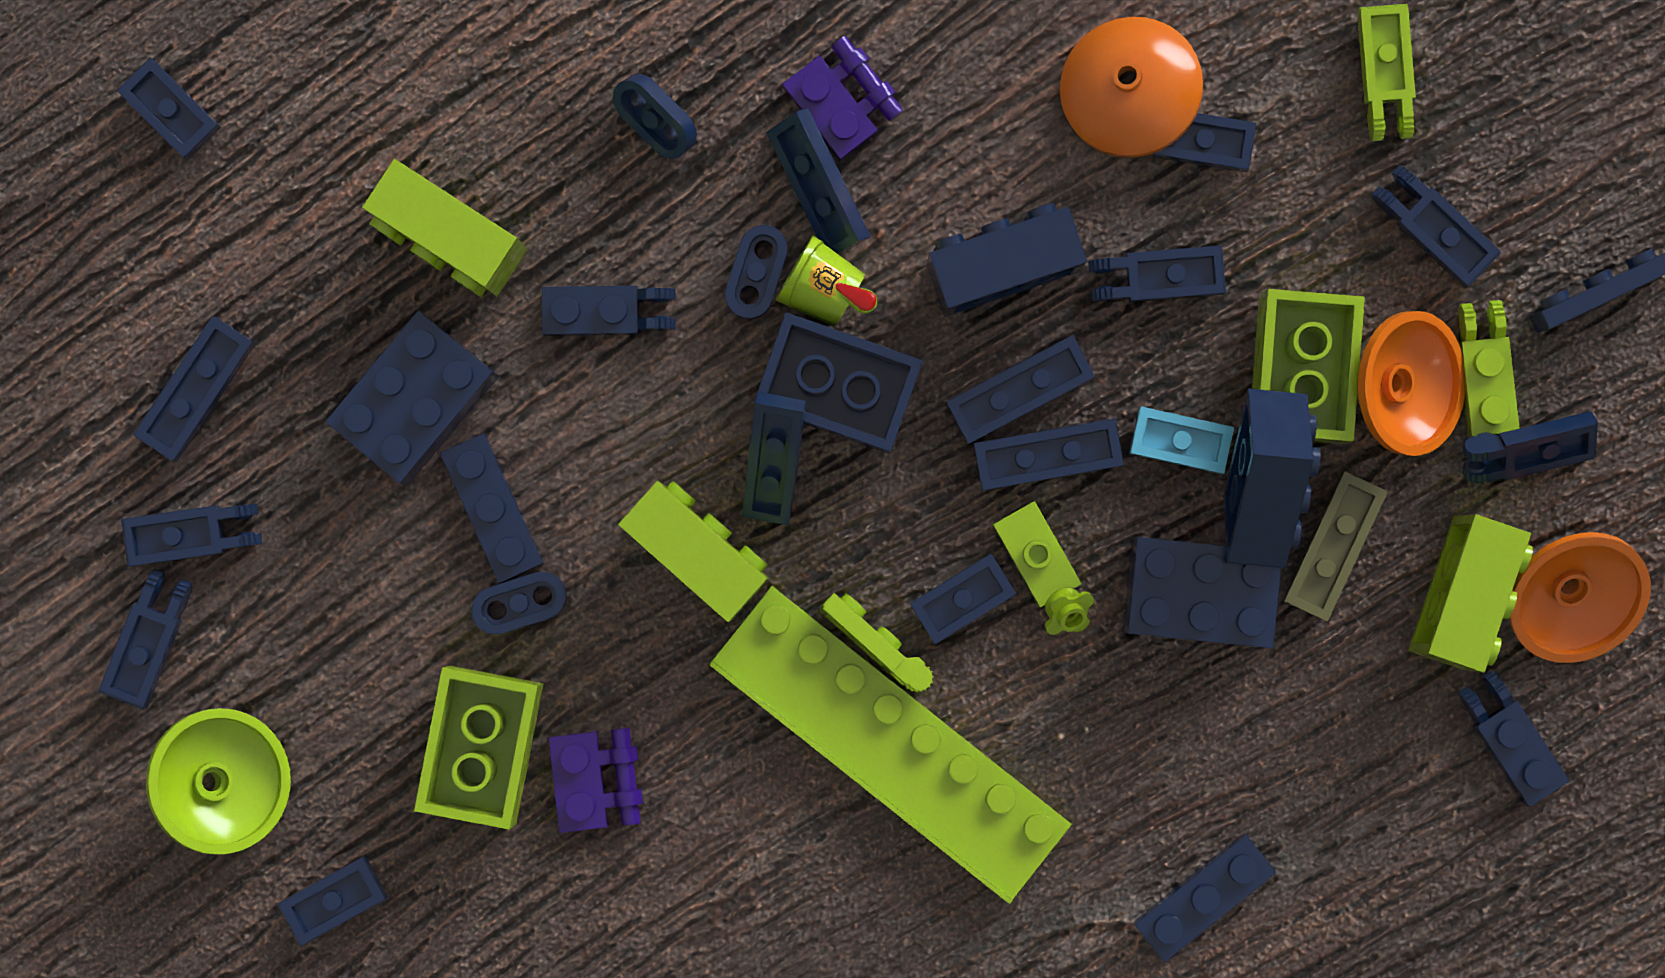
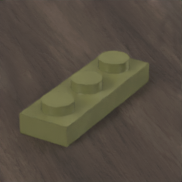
M1346 471L1340 473L1281 600L1282 602L1328 622L1388 491Z

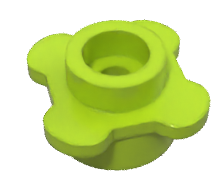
M1063 588L1053 593L1045 605V611L1050 618L1045 623L1047 632L1051 635H1057L1061 631H1083L1090 623L1087 615L1089 607L1094 603L1093 596L1087 591L1078 593L1073 588Z

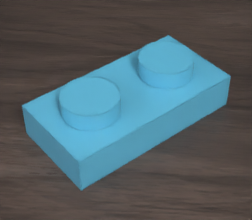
M1140 406L1138 408L1129 454L1224 474L1234 427Z

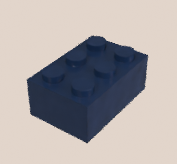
M1054 203L1046 204L1028 211L1027 217L1023 219V222L1010 225L1009 219L1006 218L981 227L982 232L978 234V237L964 241L963 235L957 234L937 241L933 252L929 253L926 265L943 316L947 317L1079 273L1087 263V259L1069 206L1056 210Z
M418 310L325 422L399 484L409 485L498 379L499 375L428 316Z
M786 312L758 392L806 400L805 425L890 454L923 360Z
M1248 388L1223 494L1227 562L1286 568L1290 549H1298L1301 539L1299 515L1300 513H1308L1311 498L1310 484H1308L1309 477H1317L1320 467V448L1312 446L1316 437L1317 417L1316 415L1309 414L1307 394Z
M1134 537L1131 539L1122 632L1273 648L1281 567L1227 562L1226 546Z

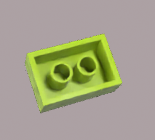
M393 159L362 207L373 216L369 225L400 246L405 239L413 242L414 244L410 251L437 270L442 271L447 264L454 269L450 277L479 297H482L486 290L497 297L528 250L517 237L396 159Z
M1267 289L1259 295L1252 389L1307 394L1309 414L1316 415L1317 430L1314 442L1333 444L1354 442L1358 394L1357 377L1361 355L1365 297Z
M656 481L618 525L723 619L731 622L769 580L762 572L768 564L748 546L745 545L740 552L727 541L732 532L712 514L708 513L702 519L695 513L691 507L697 501L676 482L672 481L666 487L663 483Z
M1477 514L1453 516L1408 651L1462 670L1485 673L1487 665L1492 666L1500 652L1502 640L1497 637L1502 619H1509L1516 604L1517 592L1512 590L1518 572L1522 574L1525 572L1532 557L1533 547L1528 545L1531 533Z
M456 666L442 667L414 811L509 830L517 824L544 683Z

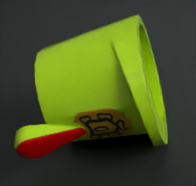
M814 236L810 238L776 298V301L833 327L838 324L849 304L862 314L872 312L877 305L876 295L870 290L859 287L865 274Z

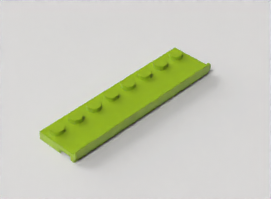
M771 586L709 664L1009 904L1072 825L773 586Z

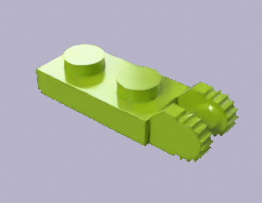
M1408 4L1360 7L1357 10L1364 104H1368L1367 121L1371 141H1381L1384 139L1386 126L1383 103L1398 102L1396 114L1397 131L1400 139L1412 138L1414 133L1412 100L1416 98Z
M1502 300L1488 302L1487 319L1490 339L1476 340L1477 324L1474 306L1471 303L1460 304L1458 320L1461 342L1459 345L1463 354L1466 393L1464 406L1468 436L1476 437L1478 434L1485 432L1495 435L1520 429L1509 337H1506L1507 324Z
M833 593L819 607L820 613L901 686L905 685L906 689H909L910 692L915 691V693H918V691L922 692L923 690L926 691V688L931 687L930 684L933 683L932 678L934 676H932L933 671H930V667H926L925 662L919 657H904L898 651L902 643L883 626H880L877 631L862 618L867 613L866 610L851 596L845 593L842 598H839Z

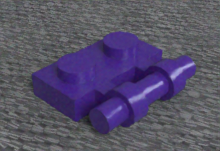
M843 36L831 46L842 61L831 70L819 55L782 84L783 89L800 110L809 109L823 140L839 161H842L878 133V129L868 118L869 115L879 109L886 119L891 122L904 111L893 97L896 94L895 90L888 81L882 83L868 65L870 58L861 47L856 49L847 36ZM852 75L868 94L858 104L842 84Z
M629 727L611 730L613 748L600 750L598 731L549 737L560 833L608 827L607 808L620 807L622 825L641 823L639 804H643L642 789H637L634 761H638L637 746H632ZM615 764L618 791L605 792L602 765Z

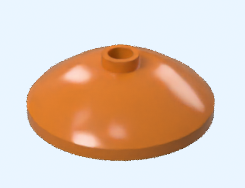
M1146 17L1118 18L1092 29L1070 52L1064 64L1060 80L1062 108L1074 132L1086 144L1099 152L1123 158L1151 155L1176 142L1188 130L1196 118L1203 96L1202 70L1192 46L1171 26ZM1132 71L1136 73L1135 81L1131 84L1121 83L1119 80L1124 72Z
M1405 311L1386 319L1370 337L1360 360L1357 377L1359 406L1369 431L1387 450L1399 455L1408 456L1423 455L1435 450L1450 436L1463 409L1466 393L1463 354L1460 345L1451 329L1441 319L1427 312Z
M1587 532L1560 538L1535 553L1523 574L1518 572L1512 590L1517 592V600L1508 620L1521 644L1528 651L1542 659L1559 663H1574L1593 659L1618 646L1639 625L1647 610L1651 594V581L1648 569L1634 548L1618 537L1604 533Z

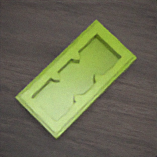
M1035 501L992 524L1039 607L1046 605L1049 597L1056 591L1063 588L1074 589L1082 584Z

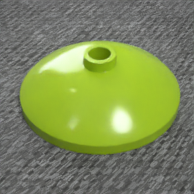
M217 708L203 710L190 714L176 722L163 734L154 747L146 772L147 799L151 812L159 826L178 844L205 854L234 853L258 843L278 823L285 810L290 793V767L285 750L276 735L257 718L233 709ZM207 773L212 774L215 778V786L211 791H207L202 784L203 777Z

